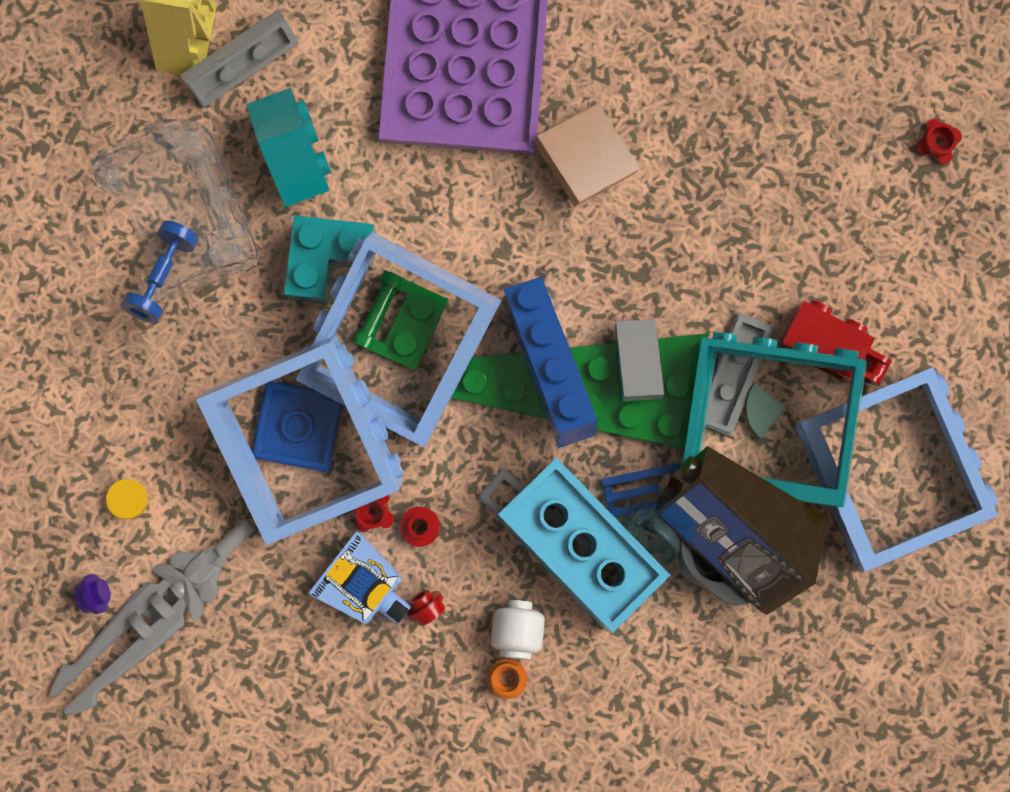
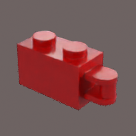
M811 300L810 303L806 301L800 303L777 347L793 350V343L797 342L817 345V353L834 355V348L859 351L858 359L867 358L873 361L869 371L865 372L864 381L879 387L892 361L871 349L875 337L866 333L868 328L853 319L847 318L844 322L831 315L833 310L819 301ZM816 367L844 383L851 382L852 372Z

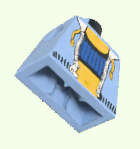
M359 531L355 532L309 592L313 597L364 624H368L379 611L394 624L398 625L411 608L406 601L393 592L403 577Z

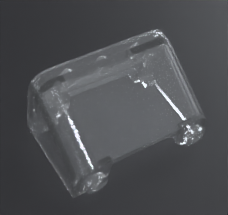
M160 118L90 159L98 186L104 192H108L113 196H124L150 263L149 267L142 269L138 274L137 287L140 295L144 296L149 286L147 278L158 257L164 256L169 246L157 235L162 222L165 220L174 221L186 226L198 236L199 241L193 252L175 250L171 258L173 265L162 287L156 288L151 298L158 305L242 273L258 264L259 252L211 132L202 123Z

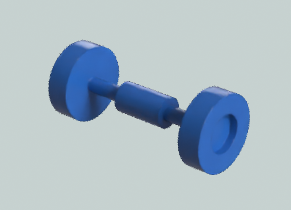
M169 220L163 221L157 232L158 237L169 246L164 256L158 257L147 278L149 286L144 296L127 292L120 304L122 309L128 314L153 324L158 323L163 309L156 302L152 301L151 298L156 288L162 287L173 265L171 258L175 250L193 252L199 241L198 236L192 230L182 224Z

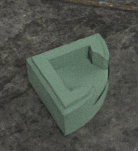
M754 383L746 398L745 413L749 428L760 439L786 408L757 383Z

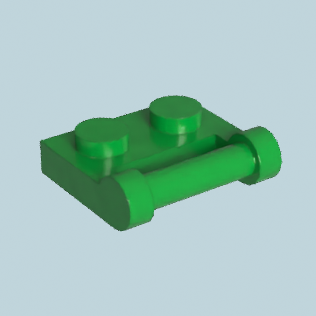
M384 270L379 280L382 283L360 332H355L351 342L413 371H417L449 299L414 284L397 274ZM398 290L407 294L385 343H382L374 338L395 292Z

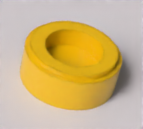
M122 479L115 482L109 488L106 495V504L114 516L121 519H133L140 516L147 508L148 493L140 482Z

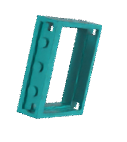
M713 332L712 338L702 337L683 462L689 456L695 457L703 448L717 353L852 372L835 488L761 477L800 501L845 507L867 365L866 360L858 359L859 351L834 348V355L817 353V345L797 342L793 343V350L777 348V340L753 337L752 344L736 342V334Z

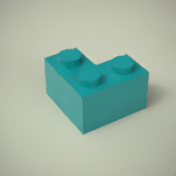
M288 88L248 103L247 108L257 142L284 206L287 207L330 191L325 176L332 172L324 151L316 153L312 143L318 142L319 139L304 99L296 102L292 89Z
M294 215L284 295L291 301L329 305L333 266L351 268L353 263L347 260L350 251L353 250L358 239L364 241L372 232L377 234L374 224ZM372 260V262H371V264H370L368 270H372V268H373V260Z

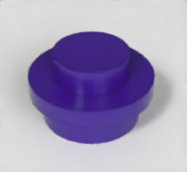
M89 574L84 576L81 582L77 583L74 588L75 600L84 613L100 614L107 610L111 593L108 584L103 579H100L95 574Z

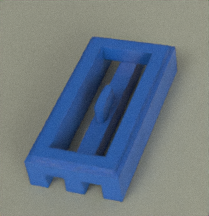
M680 463L601 479L608 511L614 517L656 509L658 500L616 508L615 501L654 493L659 483L615 493L612 492L611 485L672 472L674 474L680 469Z

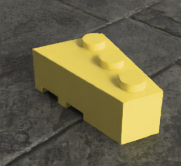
M140 0L156 71L181 75L207 58L217 7L214 0Z

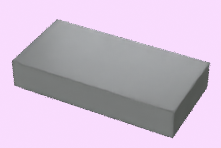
M655 319L616 321L614 330L622 401L662 399L664 389Z

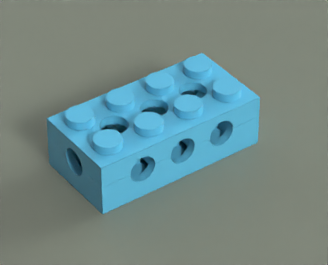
M557 457L495 516L606 632L613 633L670 576ZM549 505L558 507L563 514L562 523L557 528L549 526L544 520V511ZM578 534L585 535L591 544L590 551L585 557L578 556L572 547L573 540ZM607 563L613 564L618 570V580L612 586L606 585L601 578L602 568Z

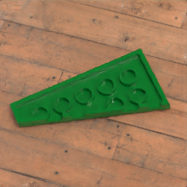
M709 333L658 338L664 396L662 399L622 401L616 343L570 347L598 420L597 431L684 449L701 338H708ZM522 353L471 358L451 397L456 400L547 419Z

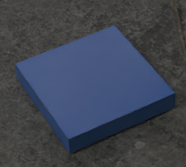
M276 381L267 382L265 384L252 448L255 459L330 473L343 405L312 388Z

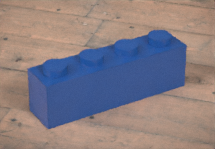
M542 276L505 288V309L557 447L561 448L596 436L598 420Z

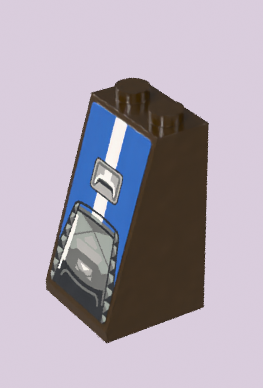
M709 446L695 457L689 456L679 470L672 475H665L660 481L656 490V495L659 498L655 514L760 612L768 615L816 584L828 524V517Z

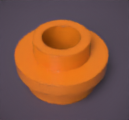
M503 658L494 662L489 668L487 683L492 693L497 697L511 699L520 695L525 689L527 673L523 665L517 660ZM503 671H511L515 675V681L512 685L505 686L501 684L499 676Z

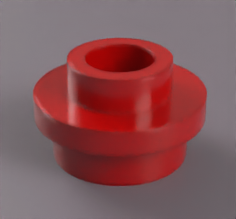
M415 507L408 510L402 517L400 531L406 542L413 546L423 547L431 544L438 537L440 521L432 510L426 507ZM417 519L425 520L428 525L427 531L422 535L416 534L412 528L414 521Z
M428 589L420 592L409 602L411 608L407 612V616L411 621L416 620L420 626L432 622L446 608L442 602L443 595L440 591L431 593Z

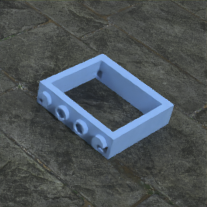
M372 232L364 241L358 239L353 250L350 251L347 260L353 264L347 276L340 274L330 293V296L334 297L335 301L330 311L323 309L313 327V331L318 333L313 344L336 335L375 254L479 308L422 418L369 392L371 403H368L374 418L380 417L386 428L425 447L502 300ZM323 359L301 368L296 378L297 381L345 406L330 371L320 366Z
M336 335L210 388L196 399L266 545L399 491L403 482L402 476L405 474L400 466L401 460L396 453L391 455L385 442L388 439L386 427L380 417L374 418L368 403H371L369 390L363 380L357 381L351 368L354 365L352 353H348L345 344H340ZM324 359L380 481L284 520L227 400Z
M934 367L862 396L860 411L922 385L976 510L874 553L847 492L845 507L831 505L829 507L857 571H869L998 516L994 507L998 505L996 495L991 486L987 483L984 484L978 470L981 469L980 458L973 447H968L962 434L965 432L963 419L957 410L952 411L946 397L949 395L948 385L940 373L936 374ZM847 403L795 424L820 486L835 488L837 465L820 427L844 418Z

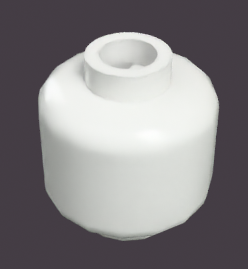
M509 600L508 608H499L494 611L491 645L500 651L499 657L531 660L532 654L542 650L545 618L539 611L532 610L533 602Z

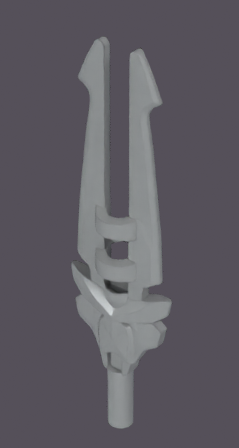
M244 518L216 546H210L205 550H199L194 553L179 551L170 557V565L160 564L153 568L152 572L162 577L163 580L157 585L146 582L120 609L74 664L61 665L50 690V696L57 697L131 626L141 636L64 709L66 715L77 714L96 707L97 695L101 690L150 655L185 625L183 617L185 610H189L195 622L200 619L204 613V602L212 603L218 594L217 580L222 571L221 568L227 561L226 557L256 530L248 519ZM164 595L169 597L174 602L173 606L169 605L163 599ZM142 616H147L154 624L152 626L148 625Z

